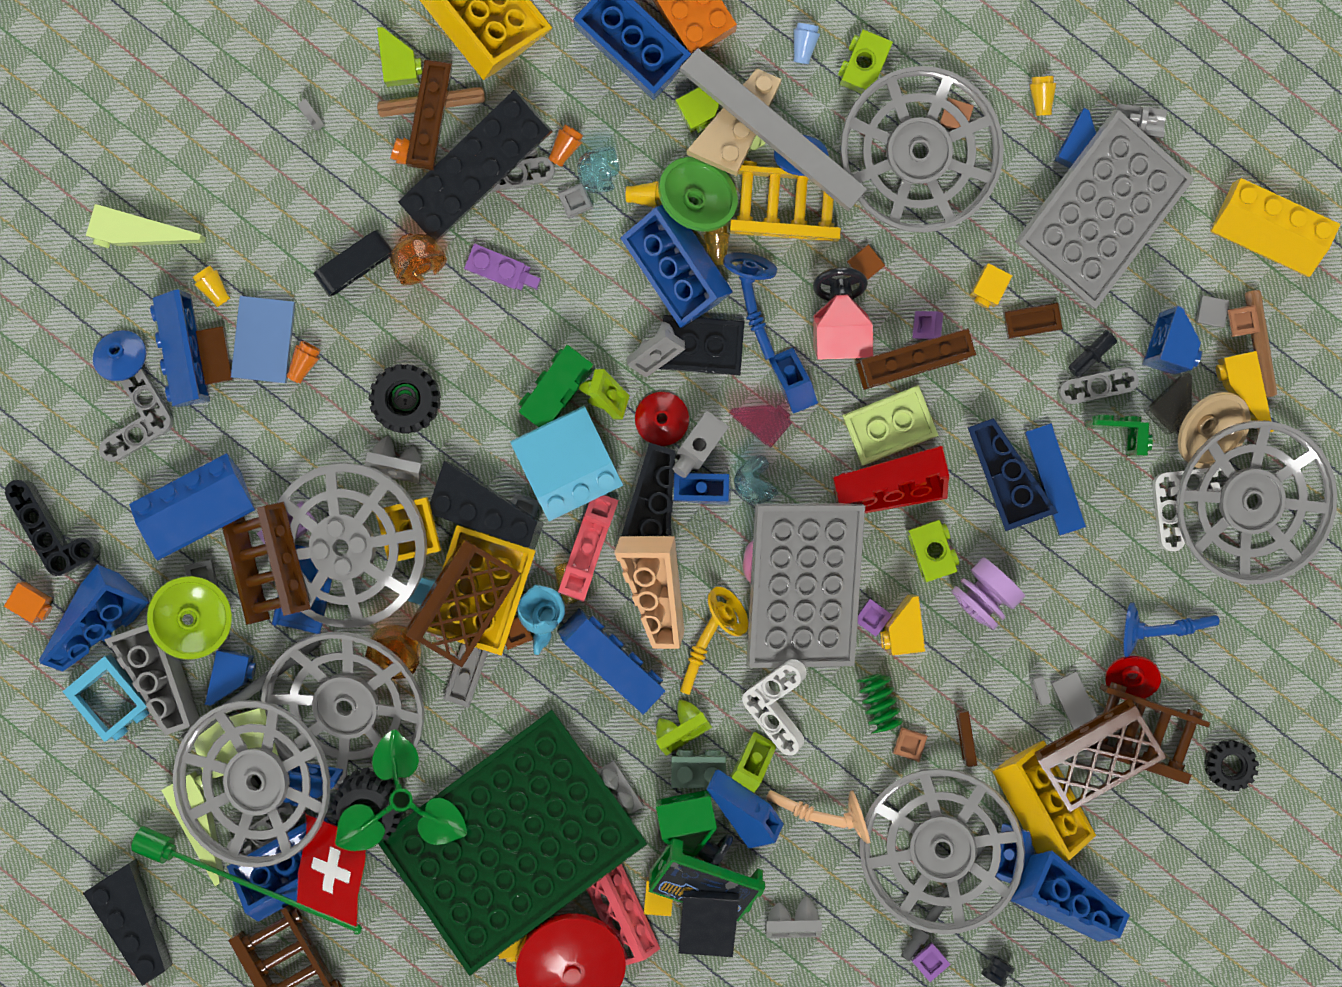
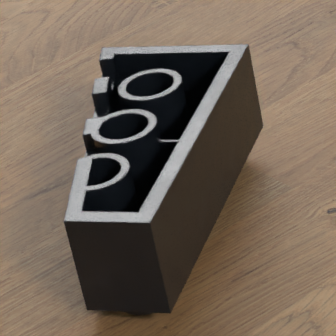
M645 442L614 547L617 546L620 536H671L675 450Z
M443 462L429 503L432 515L526 548H536L544 525L543 522L482 484L453 463Z
M136 858L83 892V895L143 986L165 972L173 964L162 931L159 930L155 918L157 916L154 907L151 906L147 894L148 890L145 881L142 879L139 870L140 866Z

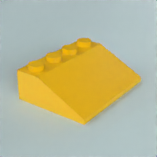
M419 0L483 81L503 69L552 29L551 25L531 0Z
M457 525L444 566L463 537L521 573L475 648L502 656L536 550L462 525ZM475 552L469 562L471 572L487 569L485 558ZM489 561L491 568L497 567V565ZM467 567L465 568L462 575L468 574ZM504 569L492 572L495 587L505 585L512 574ZM488 573L473 576L476 591L492 588ZM469 578L458 580L454 586L457 596L472 593ZM502 590L496 591L497 597L500 595ZM452 591L450 592L447 599L453 597ZM493 592L477 596L480 610L492 608L495 603ZM474 597L458 600L461 615L477 611ZM455 601L442 605L440 609L442 620L458 616ZM488 613L482 614L483 621ZM436 615L432 622L439 621L438 615ZM478 616L462 619L466 634L476 632L479 629L480 621ZM459 620L443 624L446 638L462 635ZM440 625L429 627L426 631L443 637ZM473 637L467 638L468 645ZM464 639L457 641V642H460V643L465 644V643H464Z

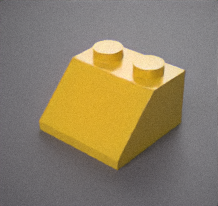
M428 497L413 500L425 527L427 554L441 551ZM401 503L383 507L390 516L396 532L413 529L411 521ZM376 515L381 535L387 534L381 520ZM415 540L398 543V561L415 557ZM389 545L384 546L388 560Z
M907 595L892 613V616L884 626V631L880 632L881 647L890 655L925 652L920 602L917 595Z

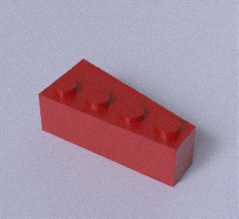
M943 446L853 472H845L833 477L836 503H862L865 505V513L948 498L949 471Z

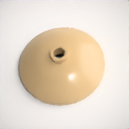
M1219 392L1209 395L1195 404L1185 416L1178 434V449L1182 458L1189 463L1195 452L1209 438L1232 425L1251 421L1250 410L1246 402L1236 394ZM1249 429L1229 434L1221 438L1217 443L1222 451L1226 453L1243 444ZM1209 450L1201 456L1194 467L1201 469L1209 468L1215 462Z

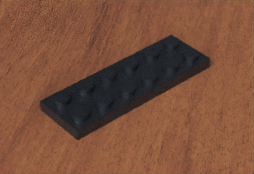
M513 90L435 165L434 170H430L398 203L433 243L438 242L553 131L517 90Z

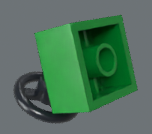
M707 789L656 799V811L662 840L667 844L673 838L683 841L684 854L695 856L701 861L719 866L732 844L733 836L726 834L717 845L709 840L716 831L717 826L711 796Z

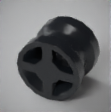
M991 954L989 958L990 963L988 967L983 968L981 974L993 983L1005 987L1008 975L1013 974L1015 968L1000 957Z

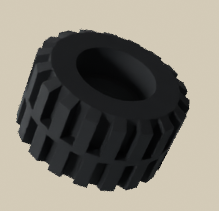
M396 364L394 367L384 369L385 372L379 373L376 376V382L372 383L370 387L372 389L371 395H369V401H371L370 409L375 415L374 418L383 427L403 434L416 433L423 428H427L430 422L435 420L437 410L440 409L441 405L439 403L441 395L436 381L421 368L410 364ZM401 383L413 384L421 395L419 407L410 415L397 414L390 406V394Z
M369 767L363 768L361 773L357 769L352 772L351 776L347 775L332 802V819L337 820L335 826L338 827L339 819L347 808L358 804V799H368L375 802L381 811L388 807L389 796L396 790L394 780L378 778L374 770L370 771ZM391 810L378 819L384 826L385 834L383 838L385 840L397 829L404 811L396 812Z

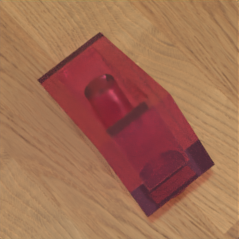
M772 405L732 408L728 413L768 448H771L792 423L788 419L791 415L779 405L776 408Z

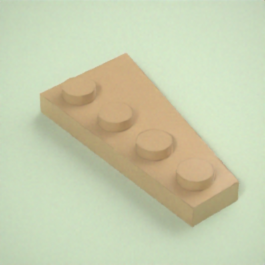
M756 69L743 86L770 107L782 79ZM723 108L688 148L686 155L737 176L756 134Z

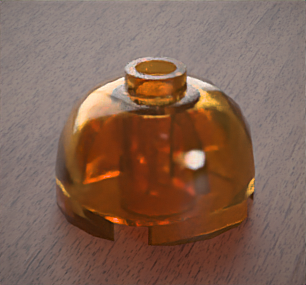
M409 233L402 236L390 255L393 273L402 285H413L423 282L425 279L422 275L433 270L434 275L437 274L447 261L439 243L425 234L413 235Z
M392 624L378 629L371 639L391 650L404 662L413 675L420 663L421 644L405 635V626ZM367 646L366 658L372 660L383 669L393 663L376 649ZM402 672L392 677V679L406 678Z

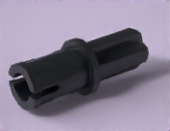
M1105 330L1090 346L1086 345L1084 347L1085 351L1069 365V371L1074 376L1081 377L1096 362L1100 363L1102 361L1101 357L1113 345L1117 344L1116 338L1109 331Z

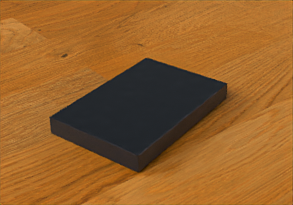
M663 315V322L670 324L674 335L685 342V350L660 367L659 370L741 375L745 321L698 317L680 328L672 315Z
M684 890L678 954L733 957L739 894Z

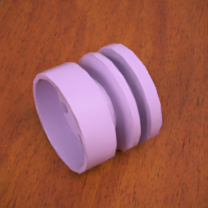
M982 557L971 569L977 582L973 584L963 578L960 582L968 591L964 593L955 586L951 592L956 597L959 605L974 620L994 631L998 624L990 615L993 613L999 619L1004 620L1006 617L999 606L1004 604L1014 609L1026 596L1000 569Z

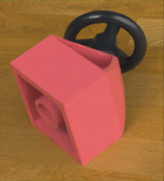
M849 267L832 268L819 274L813 282L815 294L821 299L829 301L813 315V347L817 359L869 358L873 356V324L868 314L853 300L862 295L868 285L866 276L857 269ZM840 275L851 276V277H848V278H845V279H843V278H839V279L831 278V277L840 276ZM859 283V286L852 291L851 285ZM821 284L830 286V293L824 291L821 288Z

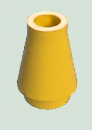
M1054 76L1032 77V84H1029L1036 116L1052 115L1057 84L1054 83Z
M659 181L627 186L625 192L626 202L653 208L661 206L662 203L658 192Z
M211 265L192 277L196 282L194 285L216 307L231 299L225 290L217 269L214 271Z

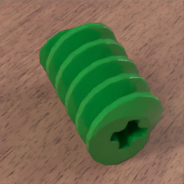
M882 673L856 680L857 683H865L866 685L859 690V693L868 694V697L862 701V704L871 705V708L865 711L867 715H874V718L868 722V725L877 726V729L872 731L871 734L894 729L903 723L902 718L894 717L900 712V708L891 707L897 702V698L888 696L894 691V687L885 685L892 680L891 676L882 675Z

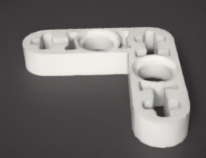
M1209 468L1194 469L1191 474L1197 475L1201 484L1205 475L1204 472H1207ZM1219 468V469L1216 471V473L1214 474L1213 477H1217L1219 471H1220V473H1221L1222 476H1225V475H1224V473L1222 472V470ZM1184 471L1158 474L1152 484L1158 541L1160 546L1166 551H1178L1185 544L1177 518V494ZM1164 477L1173 484L1172 487L1168 488V496H1174L1175 500L1160 501V497H1166L1165 489L1159 486L1160 483L1164 482ZM1218 482L1209 483L1207 491L1220 492L1222 487H1220ZM1167 504L1173 505L1176 509V515L1171 520L1165 519L1162 515V509ZM1177 523L1178 528L1172 527L1173 535L1178 536V541L1174 542L1173 547L1171 543L1165 541V538L1170 536V528H1163V524Z
M795 659L788 660L752 685L742 697L745 708L783 754L790 756L795 755L804 745V737L776 701L796 688L806 678L805 666ZM794 671L796 675L786 680L785 676L788 672ZM769 681L776 682L780 687V691H773L769 686ZM757 696L760 700L755 701L753 697ZM768 715L775 716L779 721V725L771 724L768 720ZM791 739L794 743L789 744L787 740Z

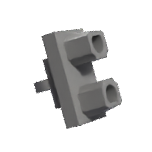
M1117 104L1116 110H1120L1148 137H1164L1167 110Z

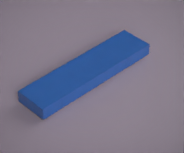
M1052 423L1024 432L1043 491L1058 512L1052 515L1058 536L1085 528L1086 525Z

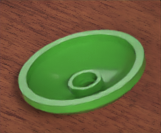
M684 157L670 163L660 177L658 192L661 203L666 212L684 227L696 231H714L725 226L736 212L738 195L735 185L729 175L721 169L693 157Z

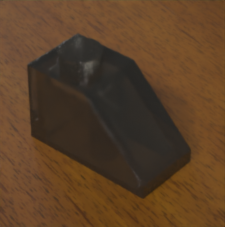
M1189 372L1182 373L1143 411L1166 435L1173 432L1179 433L1185 416L1192 408V375Z

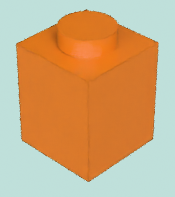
M27 582L17 583L4 607L30 623H37L41 620L44 621L52 610L50 604L53 598Z

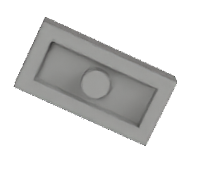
M662 322L656 336L649 341L643 340L639 348L626 357L627 365L643 376L648 377L684 351L685 342L674 335L670 324Z
M386 436L375 445L371 453L367 452L365 466L377 469L393 479L420 483L422 475L421 459L414 446L406 449L399 458H394V445L390 437Z
M615 760L597 770L605 785L612 791L629 816L644 806Z
M807 896L801 900L797 907L795 921L791 920L788 910L780 902L771 909L768 915L766 938L821 937L822 920H819L818 912Z

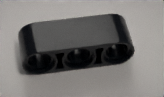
M375 230L318 268L313 275L328 297H331L383 263L394 254V251L381 232Z

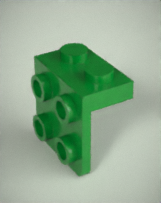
M1113 415L1092 416V420L1085 421V427L1128 429L1126 457L1148 456V451L1152 450L1153 436L1149 434V422H1141L1142 417L1125 416L1120 417L1119 421H1114Z

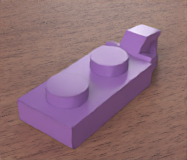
M475 243L464 267L469 272L514 290L522 291L524 285L538 290L541 278L529 274L531 267Z

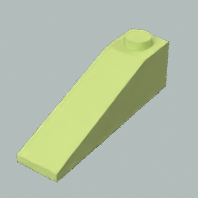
M97 204L94 205L86 236L94 239V245L108 249L110 244L116 246L205 243L206 237L195 232Z
M194 771L186 776V789L191 808L206 802L202 786V775H198ZM173 784L162 789L163 795L200 861L224 871L222 860L204 849L189 833L183 823L176 806ZM209 812L197 818L201 827L212 839L218 842L213 813ZM207 871L214 886L225 880L224 877Z

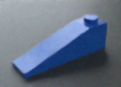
M97 564L80 584L39 659L40 664L63 672L89 653V648L101 640L105 642L104 639L112 637L111 633L122 625L126 627L131 624L147 606L149 600L121 574Z

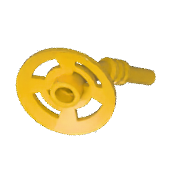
M715 587L708 594V605L712 616L696 645L692 646L694 651L690 652L692 657H688L690 663L680 688L682 693L690 695L699 667L704 664L702 660L706 658L704 656L708 652L706 648L718 626L728 634L736 637L742 636L748 630V617L742 603L731 591L724 587ZM716 596L727 600L726 603L717 602Z

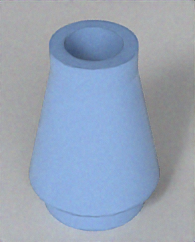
M797 23V28L793 29V62L809 65L810 58L820 36L818 33L819 26Z

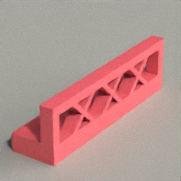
M622 864L587 889L600 920L613 929L619 937L622 946L625 943L630 947L634 955L628 957L623 947L626 965L644 961L661 949ZM601 893L607 897L609 906L603 903ZM613 919L618 921L621 927L620 931L614 927Z

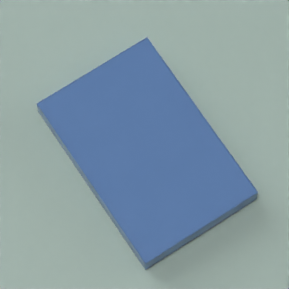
M240 296L231 371L232 378L287 384L286 375L289 368L296 302Z

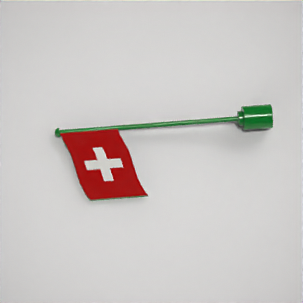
M307 814L306 835L317 819ZM323 821L315 837L303 849L298 871L297 901L176 852L177 846L174 845V838L148 827L142 826L133 838L132 852L164 864L167 860L170 861L173 857H176L354 931V935H359L362 932V926L358 924V910L367 850L349 851L336 846L337 826Z

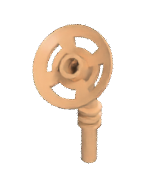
M772 790L769 791L766 800L793 812L795 817L799 815V819L805 818L804 821L806 822L810 820L840 828L847 827L848 830L854 828L866 844L870 843L865 820L853 790L849 792L848 812L843 814L844 817L815 811L814 807L811 806L809 808V805H803L802 801H799V803Z

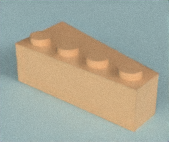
M620 536L614 554L617 561H620L626 583H629L633 593L632 599L635 606L639 608L641 621L652 648L680 649L685 630L675 536Z

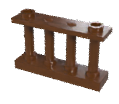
M968 328L862 359L860 363L856 364L862 388L866 390L968 360L969 357L976 356L977 354Z
M284 502L257 507L259 517L245 521L243 516L222 527L246 625L269 620L268 611L282 608L283 616L311 609ZM262 528L265 544L252 547L248 531ZM268 554L272 570L259 574L255 558ZM275 581L279 597L265 601L262 584Z
M1111 682L1110 686L1101 684L1100 689L1110 694L1103 713L1117 706L1120 698L1126 700L1131 698L1142 717L1146 706L1161 711L1153 733L1159 746L1162 744L1172 715L1186 720L1173 759L1169 760L1168 764L1158 762L1145 770L1188 785L1192 774L1184 770L1185 765L1183 762L1197 724L1208 728L1210 726V722L1202 718L1204 714L1189 708L1185 713L1127 693V687ZM1138 720L1127 725L1125 735L1136 736L1140 725ZM1102 739L1100 748L1114 751L1115 746L1107 744L1109 739ZM1123 739L1119 753L1133 756V741ZM1149 745L1147 751H1144L1143 755L1139 754L1138 757L1148 759L1157 754L1153 746ZM1098 753L1112 759V756ZM1117 757V761L1131 764V760Z
M287 905L281 909L284 915L283 918L250 936L249 934L245 935L242 930L228 940L254 987H295L316 974L319 976L324 987H343L337 978L333 979L302 924L304 919L298 908H293L292 905ZM290 926L298 941L265 960L263 958L259 959L255 952L256 945ZM304 950L311 965L280 983H273L268 975L269 969Z

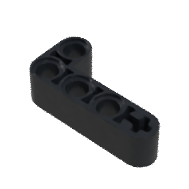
M13 480L7 484L5 488L6 499L50 574L54 576L72 574L99 557L101 547L97 540L93 538H78L67 543L32 482L28 480ZM19 487H24L25 491L22 492L23 497L17 496V493L20 492ZM34 508L39 512V520L36 523H33L29 518V514ZM47 532L53 537V543L49 547L43 543V536ZM83 543H87L90 546V554L86 558L80 553V547ZM60 556L66 560V567L63 571L59 570L56 566V561Z

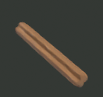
M482 87L448 91L445 108L485 102L484 89ZM418 96L379 101L377 103L378 114L380 117L415 113Z
M1260 290L1248 291L1245 293L1246 306L1256 305L1260 327L1259 333L1251 334L1253 349L1257 351L1266 397H1273L1277 395L1262 295Z

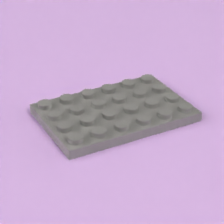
M1114 110L1015 240V243L1090 308L1096 309L1194 178L1120 110Z
M862 503L755 504L746 661L748 668H778L791 659L800 661L805 667L855 666L865 505Z

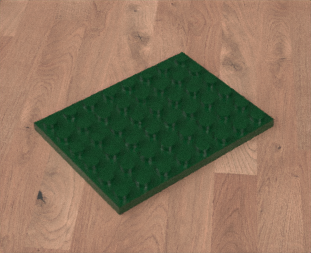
M552 709L433 797L448 800L459 810L467 829L465 837L443 845H432L425 842L417 828L418 821L423 816L414 811L399 822L397 829L394 833H391L388 839L382 838L381 842L378 843L469 976H472L649 844ZM427 802L419 808L425 811Z

